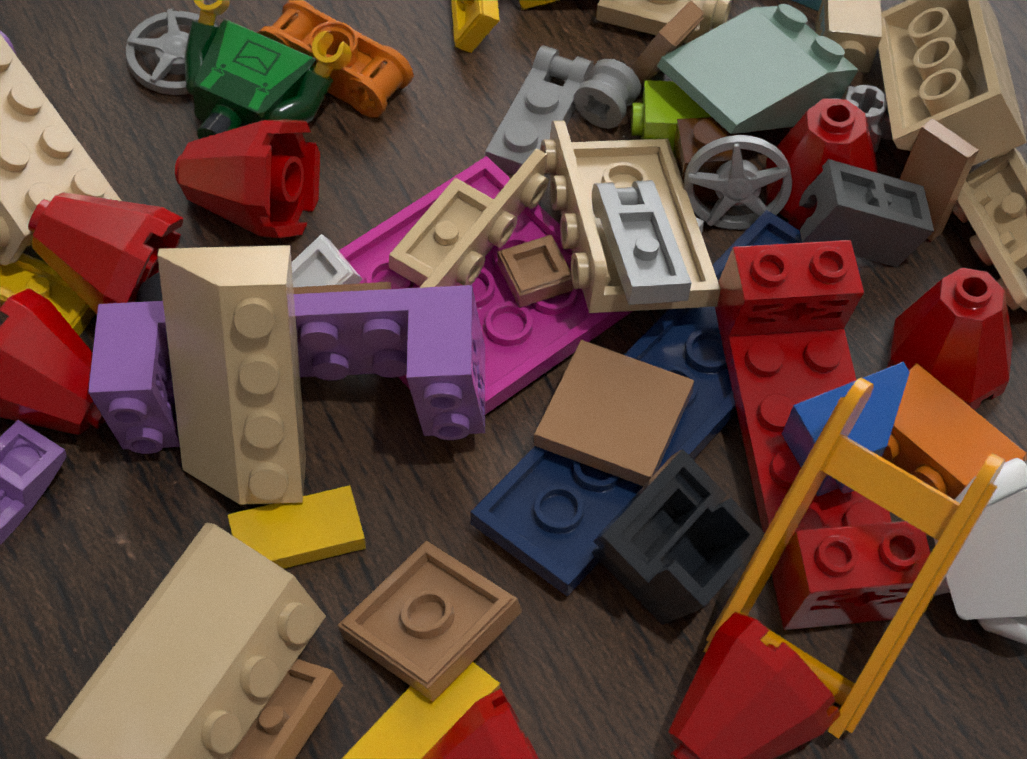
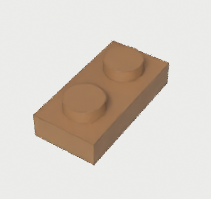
M296 659L229 759H295L343 687L334 671Z

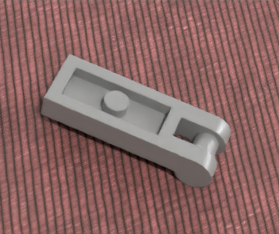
M542 45L536 54L529 75L488 145L485 156L493 161L503 172L514 175L535 149L540 150L541 141L550 138L552 121L564 120L567 126L576 109L574 94L583 82L589 80V72L594 67V62L578 56L573 61L559 56L557 49ZM552 76L565 80L564 86L550 83Z
M652 180L634 181L632 187L616 188L612 182L595 183L592 188L593 213L595 218H600L628 304L688 301L692 282L654 182Z

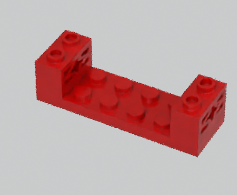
M851 240L733 247L718 281L721 290L715 311L760 522L764 533L767 531L801 470L799 463L782 436L793 405L857 380L844 330L864 294ZM838 488L818 497L815 494L772 571L783 629L790 630L892 620L931 554L926 533L906 521L892 522L888 510L856 491L842 493Z

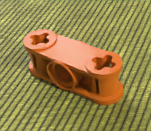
M289 0L283 6L280 18L272 26H264L257 32L315 58L316 65L319 60L312 52V43L319 33L328 31L333 35V41L327 49L326 57L335 55L341 42L344 41L348 44L352 54L351 60L346 67L340 70H332L330 77L333 79V82L327 93L348 103L361 114L368 117L377 118L382 115L387 108V100L397 89H403L408 86L414 76L412 67L401 53L357 32L348 24L339 22L320 12L304 0Z

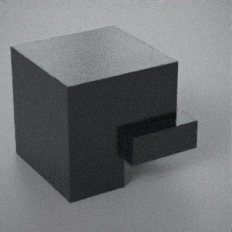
M681 449L664 463L593 540L597 546L591 553L661 625H664L704 608L756 549L765 533L731 498L722 502L727 494Z

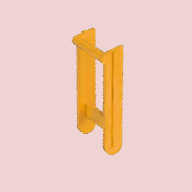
M862 377L853 384L845 397L839 399L706 639L708 643L704 649L706 653L716 630L734 612L748 616L827 474L937 539L936 546L856 683H853L771 630L761 639L764 644L770 643L776 647L782 642L787 644L833 693L835 702L842 706L839 710L841 715L829 727L828 732L838 739L845 730L853 733L998 488L994 482L1005 463L1004 459L992 453L976 475L961 503L851 440L848 436L868 402L874 384Z

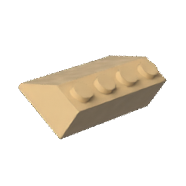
M907 0L881 12L882 38L878 49L892 137L898 149L911 151L921 126L932 118L979 149L973 165L992 157L1003 156L1012 149L1027 143L998 20L988 0Z
M290 245L159 249L158 263L183 470L238 504L303 503L306 451Z
M205 523L46 737V740L65 759H229L326 616L294 575L217 525Z

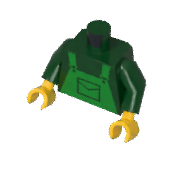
M193 0L201 10L199 19L192 20L184 54L186 90L194 97L195 116L200 121H203L197 131L198 138L202 139L263 120L306 121L307 123L312 121L333 82V79L330 77L332 70H340L346 67L351 60L352 54L349 45L344 41L341 42L336 54L326 57L327 49L333 41V35L328 31L319 33L312 43V52L319 60L316 65L315 58L227 19H224L220 26L214 24L216 16L223 14L228 9L230 0H217L214 4L210 5L204 4V0Z

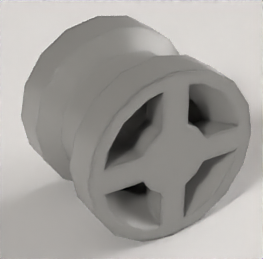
M605 58L599 60L589 72V80L583 82L575 92V107L582 117L591 124L609 129L617 127L626 115V106L632 105L641 93V83L634 71L624 63L615 59Z

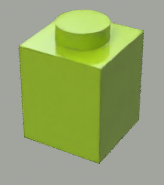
M645 80L642 103H632L631 136H641V140L668 139L673 151L677 119L707 118L712 116L675 82Z

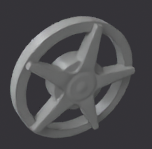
M167 9L168 12L147 18L132 31L126 44L127 63L135 79L146 88L162 94L185 95L189 94L186 90L185 81L169 82L162 79L168 73H185L184 54L189 34L180 31L178 24L191 26L192 20H198L199 15ZM168 25V33L163 34L159 39L143 38L149 32ZM136 50L156 54L158 65L152 76L147 74L137 63L135 58Z
M727 136L708 143L692 157L685 171L684 189L687 191L694 213L706 221L708 225L726 229H746L766 210L777 215L783 209L792 190L791 170L783 153L773 144L753 136ZM741 149L762 153L769 157L778 167L759 171L753 163L742 160ZM732 150V160L722 164L716 171V174L697 172L709 158L718 153ZM783 178L778 195L769 205L765 206L758 197L761 187ZM693 183L716 191L719 199L712 210L698 199ZM746 205L754 211V213L741 216L724 215L732 206Z

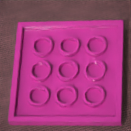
M485 156L338 251L363 279L359 283L391 282V289L420 288L417 284L389 268V254L455 177L492 199L498 195L511 178ZM538 204L533 209L525 207L517 217L516 227L509 240L500 248L495 245L485 256V262L480 274L472 284L485 343V415L573 354L581 340L590 342L632 312L589 313L583 290L575 288L573 291L521 308L518 307L497 264L498 251L552 235L571 271L573 254L571 249H564L562 246L560 224ZM407 374L400 376V380L410 389Z

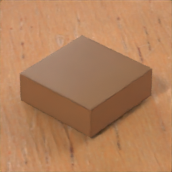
M552 235L497 252V264L519 308L573 291L574 289L571 271Z

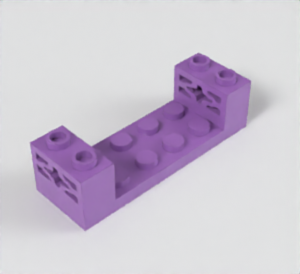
M472 285L294 294L300 377L316 376L323 380H339L347 375L377 374L390 378L407 374V381L424 436L434 435L444 440H458L466 437L468 434L485 433V343ZM163 301L98 304L88 393L122 449H129L143 454L156 453L166 447H180Z

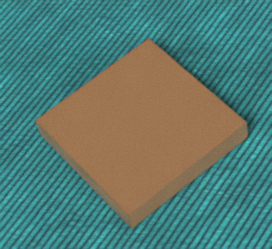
M581 340L534 434V446L644 486L657 472L691 397L695 380Z
M425 541L338 624V628L343 639L428 699L434 701L522 611L516 597L430 542Z

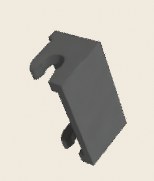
M830 159L822 166L823 171L804 191L799 202V206L808 209L814 207L817 202L814 214L807 218L800 229L803 243L851 240L856 257L898 267L934 232L924 186Z

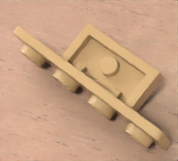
M1014 148L1003 156L993 157L968 174L953 207V212L963 223L969 221L976 234L970 238V242L986 265L994 264L1001 276L996 282L1004 289L1007 305L1012 310L1021 307L1027 312V277L1023 272V269L1027 267V164L1020 152Z
M535 149L494 199L455 177L389 254V268L417 284L420 288L472 285L483 268L485 256L494 245L499 248L502 247L511 237L520 213L525 207L530 209L536 207L545 194L549 179L544 177L547 154L539 149Z

